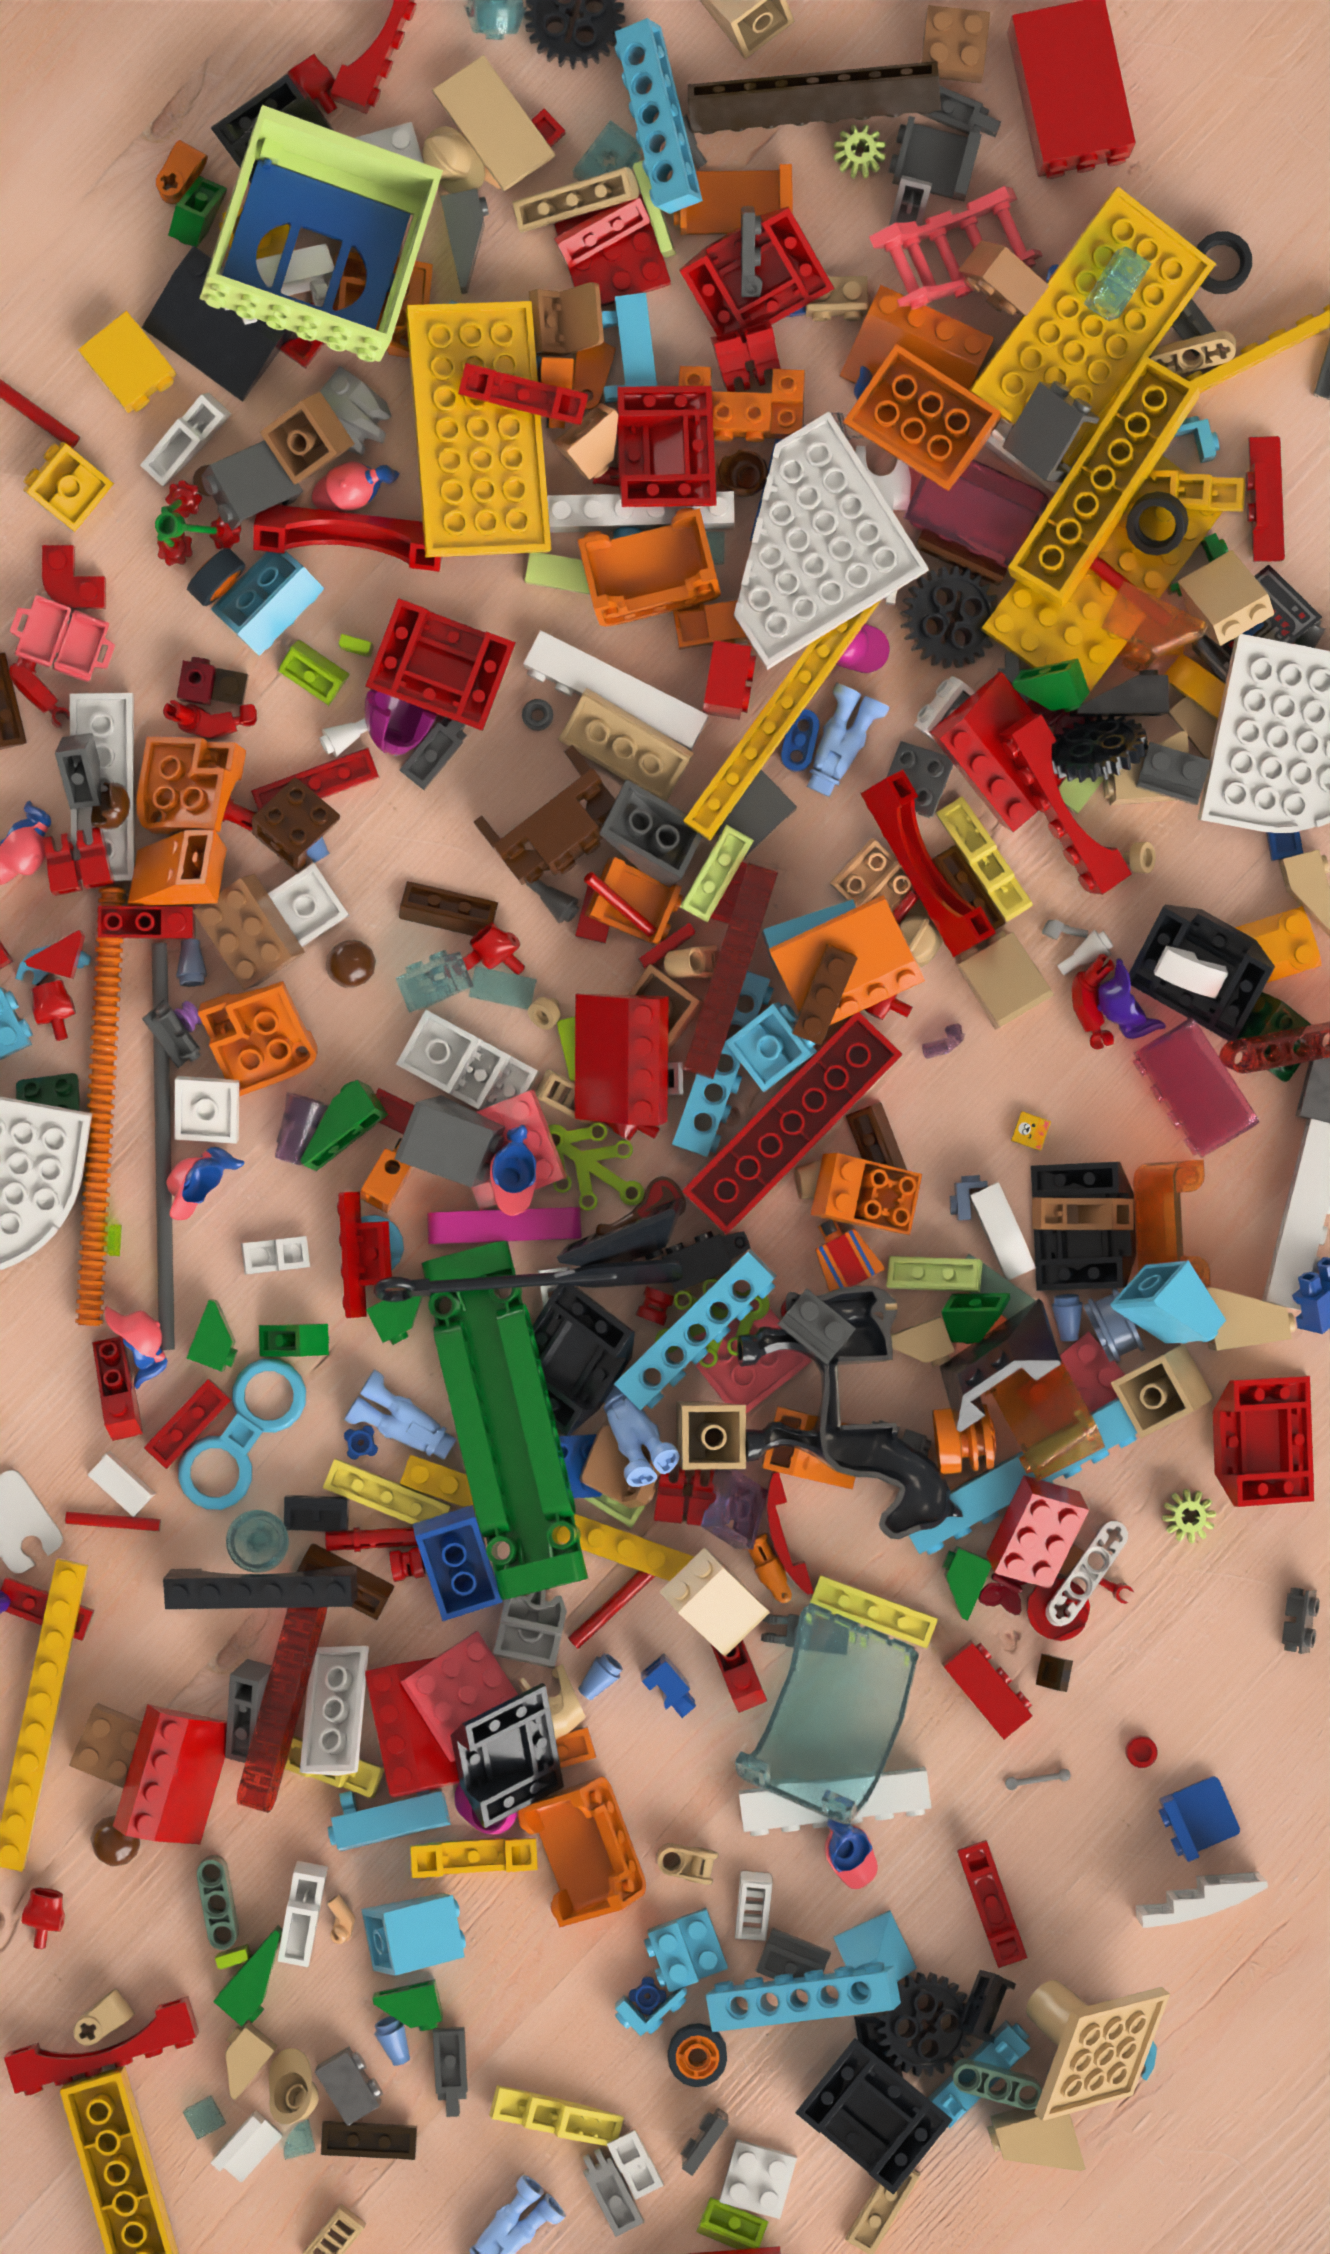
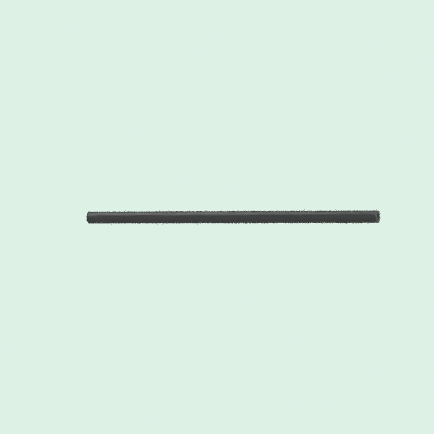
M152 943L153 1008L164 999L168 1003L167 943ZM153 1035L158 1322L160 1323L162 1333L161 1350H175L172 1218L169 1215L172 1206V1194L166 1185L167 1178L171 1173L170 1066L168 1054Z

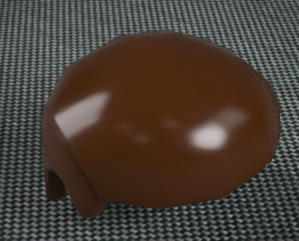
M739 449L737 453L731 456H724L718 468L722 485L728 491H734V495L738 497L753 496L765 487L769 474L765 460L758 453Z
M104 782L103 785L108 790L101 792V805L92 806L91 825L101 829H116L123 824L129 815L130 799L123 785L114 782Z
M347 940L338 943L329 952L326 960V970L330 979L344 988L357 987L366 983L374 974L376 959L372 949L367 944H364L362 941Z
M115 1815L103 1818L94 1826L90 1838L94 1854L100 1861L110 1866L128 1864L138 1853L140 1839L125 1836L114 1828Z

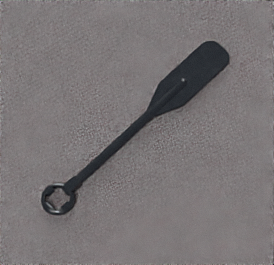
M664 1259L591 1264L553 1273L430 1281V1279L410 1280L404 1277H388L378 1281L373 1291L376 1297L383 1301L400 1302L415 1296H430L431 1293L563 1284L588 1288L659 1284L679 1281L683 1277V1269L680 1261ZM387 1288H406V1290L400 1291L385 1290Z

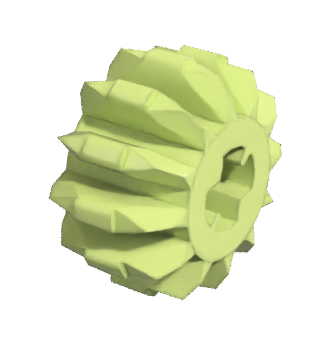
M851 125V135L846 131H841L840 138L842 141L834 142L833 148L839 151L834 155V161L843 162L839 169L842 173L851 168V178L857 176V171H861L863 178H868V168L877 173L880 169L877 162L885 161L886 155L880 151L885 149L886 144L884 141H877L880 135L878 131L868 135V125L863 126L862 132H858L856 125ZM858 146L864 147L861 157L855 156Z
M1189 1489L1183 1490V1500H1181L1179 1495L1173 1493L1171 1497L1176 1504L1173 1506L1169 1503H1164V1508L1172 1511V1513L1162 1515V1520L1167 1522L1173 1521V1523L1167 1526L1166 1531L1172 1533L1178 1529L1176 1533L1178 1541L1184 1538L1186 1532L1188 1542L1190 1543L1195 1542L1194 1532H1197L1202 1539L1206 1538V1533L1202 1527L1214 1528V1524L1206 1521V1517L1216 1516L1214 1510L1205 1511L1212 1504V1501L1205 1499L1200 1503L1202 1498V1492L1200 1491L1194 1493L1192 1500ZM1185 1509L1196 1511V1515H1193L1195 1520L1192 1523L1187 1520L1182 1521V1517H1185L1182 1512Z

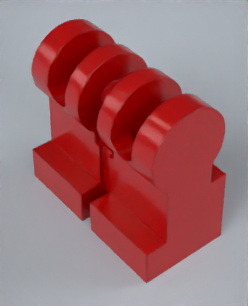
M769 321L743 328L744 341H742L737 330L710 337L726 392H736L734 386V379L736 377H740L744 391L751 389L749 382L751 375L745 367V362L751 360L753 362L754 369H752V373L757 378L759 387L766 385L764 377L766 369H770L772 378L773 369H781L773 327Z
M92 828L93 843L91 845L87 844L84 830L76 831L77 850L79 849L81 855L79 860H74L73 858L74 845L68 833L61 834L62 849L60 851L56 849L53 836L43 838L50 891L53 895L59 896L83 891L82 882L87 890L115 884L101 828Z
M679 1467L678 1480L675 1483L669 1481V1473L660 1474L653 1521L682 1524V1516L685 1514L687 1515L686 1524L715 1528L719 1470L710 1469L709 1483L707 1486H702L700 1484L701 1469H695L694 1476L690 1480V1485H693L692 1496L683 1495V1486L687 1484L685 1470Z

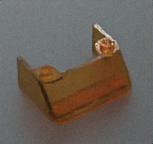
M1124 581L1101 628L1128 641L1117 655V658L1123 660L1121 665L1125 668L1139 672L1140 669L1147 670L1190 651L1203 638L1208 624Z

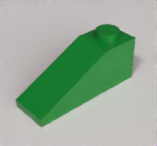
M359 1080L349 1082L332 1099L300 1160L303 1166L318 1171L388 1116L385 1108L369 1085Z
M279 1925L270 1933L213 2001L241 2027L247 2020L253 2023L264 2010L261 2004L266 1996L283 1930Z

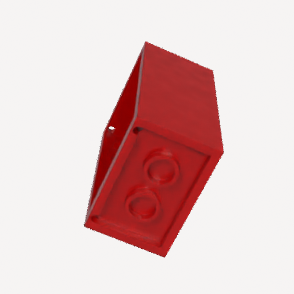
M1081 0L1012 15L1007 35L1038 177L1046 176L1047 179H1055L1064 176L1065 171L1077 169V173H1084L1094 170L1095 165L1107 163L1111 167L1125 163L1126 159L1130 157L1136 141L1106 1Z

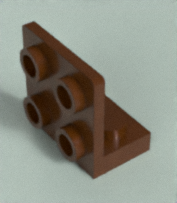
M293 778L252 817V834L298 873L306 865L307 851L340 820V814L299 779Z

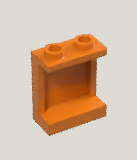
M609 857L600 879L656 927V931L651 937H647L596 891L592 895L584 916L652 945L659 944L660 940L664 941L671 928V924L668 923L672 911L676 912L683 898V895L679 894L682 886L674 884L669 888L646 875L641 870L625 864V861L616 857Z

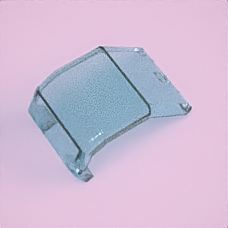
M814 1603L804 1607L800 1614L787 1678L768 1725L755 1750L750 1755L742 1751L735 1761L737 1774L748 1783L842 1824H850L867 1805L880 1780L904 1721L919 1656L915 1647L896 1638L890 1640L889 1635L868 1626L862 1628L860 1623L842 1615L835 1614L834 1616L830 1610Z

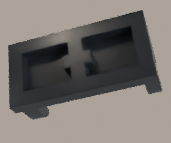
M286 1495L284 1497L285 1530L347 1531L349 1526L350 1499L346 1497Z
M979 1970L957 2029L982 2041L994 2044L996 2037L990 2035V2031L1006 1990L1009 1988L1014 1990L1016 1983L995 1973Z

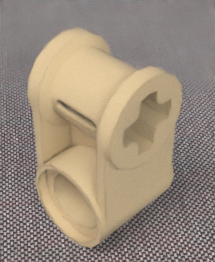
M717 945L669 951L664 959L666 973L673 979L692 978L696 980L720 977V972L716 971L715 961Z
M667 1843L658 1849L656 1860L659 1869L668 1876L683 1878L699 1884L712 1885L711 1872L714 1859L718 1858L719 1853L700 1847ZM669 1852H675L680 1856L679 1862L672 1867L662 1863L664 1855Z
M115 1988L78 2019L74 2027L75 2039L82 2045H93L108 2033L127 2022L135 2012ZM84 2023L88 2026L92 2024L96 2026L93 2032L94 2035L90 2032L83 2033Z

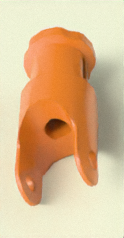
M767 1533L758 1535L742 1544L743 1550L748 1551L756 1566L754 1571L759 1581L771 1591L776 1601L781 1603L789 1602L792 1598V1592L787 1584L786 1570L779 1556H775L767 1542Z

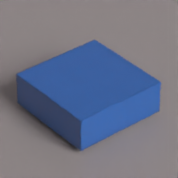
M1266 832L1271 861L1303 854L1300 832Z

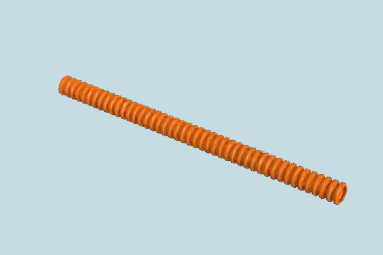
M102 887L98 889V893H101L98 903H101V906H122L126 904V900L123 899V895H126V890L123 888ZM96 937V942H99V945L95 947V951L98 952L95 961L98 963L94 967V971H97V976H94L93 980L97 982L96 986H93L96 996L92 998L95 1001V1005L92 1006V1010H95V1015L91 1016V1020H94V1025H91L94 1035H90V1039L93 1040V1044L90 1045V1049H93V1054L89 1055V1059H92V1064H89L92 1074H88V1078L91 1079V1084H88V1088L91 1089V1092L87 1094V1098H90L87 1108H90L89 1113H92L86 1152L87 1162L84 1164L86 1172H83V1176H86V1181L82 1182V1186H85V1191H82L85 1201L81 1202V1205L84 1206V1211H81L84 1221H80V1225H83V1230H80V1235H83V1239L79 1240V1244L82 1245L79 1255H82V1258L78 1260V1264L81 1265L78 1274H81V1276L77 1280V1284H80L77 1294L80 1295L79 1299H76L79 1309L75 1311V1313H78L75 1323L86 1326H100V1324H103L100 1315L104 1313V1310H101V1305H104L101 1295L105 1294V1291L102 1290V1285H105L102 1275H106V1271H103V1266H106L103 1256L107 1255V1252L104 1251V1246H107L104 1236H108V1232H105V1226H108L105 1218L109 1216V1212H106L109 1202H106L107 1197H110V1193L107 1192V1187H110V1183H107V1181L111 1177V1173H108V1168H111L112 1165L109 1163V1158H112L109 1148L113 1146V1144H110V1139L113 1138V1134H110V1129L114 1128V1125L111 1124V1119H114L111 1109H115V1105L112 1104V1100L115 1099V1095H112V1090L116 1089V1085H113V1080H116L113 1070H117V1066L114 1065V1060H117V1056L114 1055V1052L118 1050V1046H115L118 1036H115V1033L119 1031V1027L116 1026V1021H119V1017L116 1015L120 1011V1007H117V1002H120L121 999L118 997V992H121L118 983L122 980L119 977V973L122 972V968H119V963L123 962V959L120 958V953H123V948H120V944L124 943L122 938Z

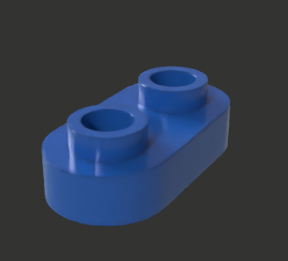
M804 709L784 738L781 761L785 768L793 772L803 771L810 765L815 748L819 720L816 714L808 709ZM800 721H806L809 724V729L804 732L800 731L797 724ZM799 751L802 754V760L794 762L790 757L791 753Z

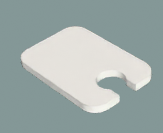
M8 1470L0 1475V1557L12 1572L23 1573L36 1565L32 1558L27 1556L22 1550V1542L27 1536L38 1537L42 1542V1549L47 1556L61 1547L63 1536L24 1477L18 1471Z

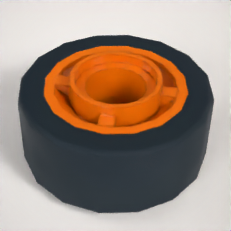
M224 548L202 565L191 579L187 590L203 606H208L233 586L245 569V563L230 548Z
M701 2023L689 2024L679 2029L672 2037L668 2048V2062L673 2075L683 2084L692 2087L708 2086L717 2081L724 2072L727 2063L726 2043L719 2032H712L711 2026ZM695 2048L704 2050L706 2053L705 2059L701 2062L692 2061L688 2056L691 2050Z

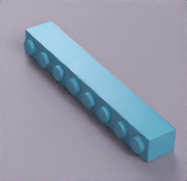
M1119 1398L1112 1400L994 1466V1469H989L951 1490L949 1499L959 1507L963 1517L950 1516L935 1528L918 1531L909 1535L918 1553L921 1554L926 1551L928 1555H931L945 1546L943 1541L952 1536L956 1540L960 1539L972 1531L970 1526L981 1521L984 1525L999 1517L1000 1515L997 1511L1010 1505L1024 1475L1053 1483L1052 1480L1061 1475H1064L1065 1479L1080 1472L1082 1470L1080 1465L1091 1459L1093 1463H1096L1109 1455L1108 1449L1119 1444L1120 1448H1123L1137 1440L1135 1436L1137 1431Z

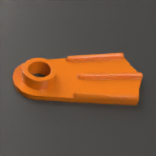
M604 341L599 346L578 351L576 354L573 390L593 394V398L586 402L585 410H591L600 403L616 352L615 347Z

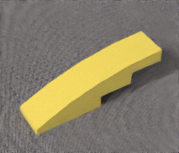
M963 796L936 812L951 839L1006 922L1033 906L1032 901L1015 878L1013 871L998 851L995 842Z
M265 1726L258 1759L304 1777H312L335 1787H343L363 1796L375 1798L384 1767L359 1758L358 1772L339 1776L301 1773L300 1762L303 1738Z
M499 2085L496 2086L489 2116L495 2120L521 2124L524 2128L554 2133L560 2138L607 2146V2143L619 2138L624 2119L622 2115L594 2107Z

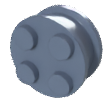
M1112 1288L1111 1295L1098 1301H1094L1092 1298L1088 1299V1303L1083 1305L1109 1362L1116 1360L1118 1363L1121 1361L1122 1355L1137 1348L1142 1352L1145 1350V1347L1136 1330L1139 1329L1138 1325L1111 1307L1110 1304L1119 1295L1117 1288Z

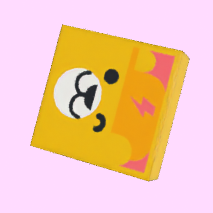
M1021 1111L1011 1141L1041 1151L1051 1121Z

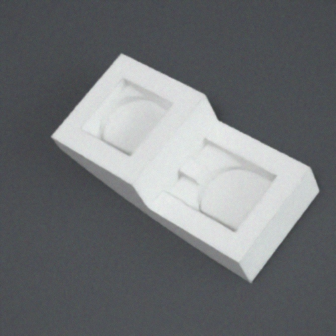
M1166 946L1154 969V974L1181 988L1216 999L1228 975L1226 966L1198 960L1194 952Z
M307 1236L241 1243L245 1275L310 1267Z
M636 2130L607 2143L611 2155L620 2173L623 2174L635 2200L664 2185Z

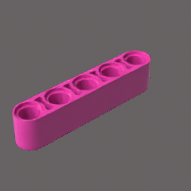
M581 1207L526 1209L515 1216L507 1215L501 1210L427 1213L428 1244L582 1238Z

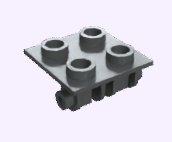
M900 741L887 777L903 769L919 796L914 799L915 812H918L923 817L930 818L936 812L954 764L946 755Z

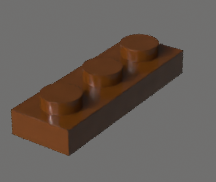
M827 944L791 1033L793 1035L822 1045L858 959L856 955Z

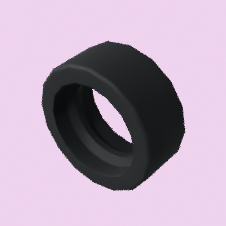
M1217 231L1206 236L1198 244L1197 249L1206 254L1214 246H1229L1237 252L1240 259V268L1238 273L1227 281H1218L1208 275L1200 286L1213 294H1228L1237 290L1248 278L1252 268V253L1248 244L1239 235L1229 231Z
M1157 491L1147 493L1136 501L1127 516L1126 530L1128 538L1137 549L1145 554L1157 556L1167 554L1178 547L1187 532L1189 519L1186 508L1178 498L1170 493ZM1159 506L1171 512L1176 522L1175 531L1172 536L1166 540L1157 541L1143 534L1140 530L1139 519L1142 512L1148 507Z

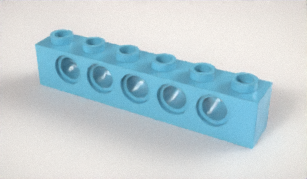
M646 18L615 31L617 40L615 51L618 58L622 61L624 70L622 80L629 91L631 99L629 110L636 120L638 129L636 131V139L643 150L645 158L642 164L652 188L649 191L651 201L655 207L671 214L703 200L660 25ZM645 54L644 60L639 64L640 58ZM652 83L650 91L646 93L648 85ZM659 112L657 120L653 122L655 114ZM666 141L664 149L660 152L662 143ZM673 170L672 177L667 181L669 172Z
M737 967L734 968L672 1145L708 1157L709 1151L716 1153L721 1139V1135L716 1134L719 1123L726 1124L732 1106L726 1103L730 1092L737 1094L742 1080V1076L737 1075L741 1062L725 1043L728 1040L725 1036V1031L731 1025H737L741 1028L745 1027L758 1016L762 1004L768 1006L774 989L768 986L770 979ZM741 996H749L754 1002L753 1010L748 1013L740 1012L736 1007V1000ZM725 1054L732 1058L733 1067L730 1071L720 1072L717 1070L715 1059L719 1055ZM717 1084L721 1087L723 1095L719 1101L711 1102L706 1099L704 1090L708 1085ZM701 1113L708 1114L712 1119L711 1128L704 1132L697 1130L694 1126L695 1117Z
M750 1249L614 1383L615 1386L640 1411L646 1405L652 1409L664 1397L660 1391L668 1383L674 1387L686 1375L682 1369L690 1361L696 1365L709 1353L705 1347L713 1339L719 1343L731 1331L727 1325L735 1317L741 1321L753 1309L749 1303L757 1295L763 1299L776 1287L772 1281L777 1275ZM737 1280H745L750 1284L751 1291L748 1296H740L735 1292L734 1284ZM715 1302L726 1304L728 1307L727 1317H716L712 1312V1305ZM700 1324L705 1328L706 1336L703 1340H696L690 1335L691 1325ZM671 1346L681 1348L684 1354L683 1360L680 1362L670 1360L667 1353L668 1348ZM648 1368H655L660 1372V1383L652 1384L648 1382L645 1376Z
M875 1962L865 1965V1969L854 1970L853 1966H844L834 1969L835 1973L823 1974V1970H812L805 1972V1977L793 1978V1974L788 1973L775 1976L773 1981L763 1982L762 1977L745 1980L744 1984L733 1985V1981L716 1983L714 1985L715 1988L706 1994L712 2032L894 2010L901 2003L894 1965L884 1967L883 1962ZM857 1982H863L867 1985L869 1989L868 1995L861 1994L858 1991ZM827 1985L837 1989L838 1999L828 1995ZM797 1989L806 1992L808 2002H802L798 1999ZM767 1993H772L776 1996L778 2006H773L768 2002ZM737 1997H742L747 2001L748 2010L739 2007Z

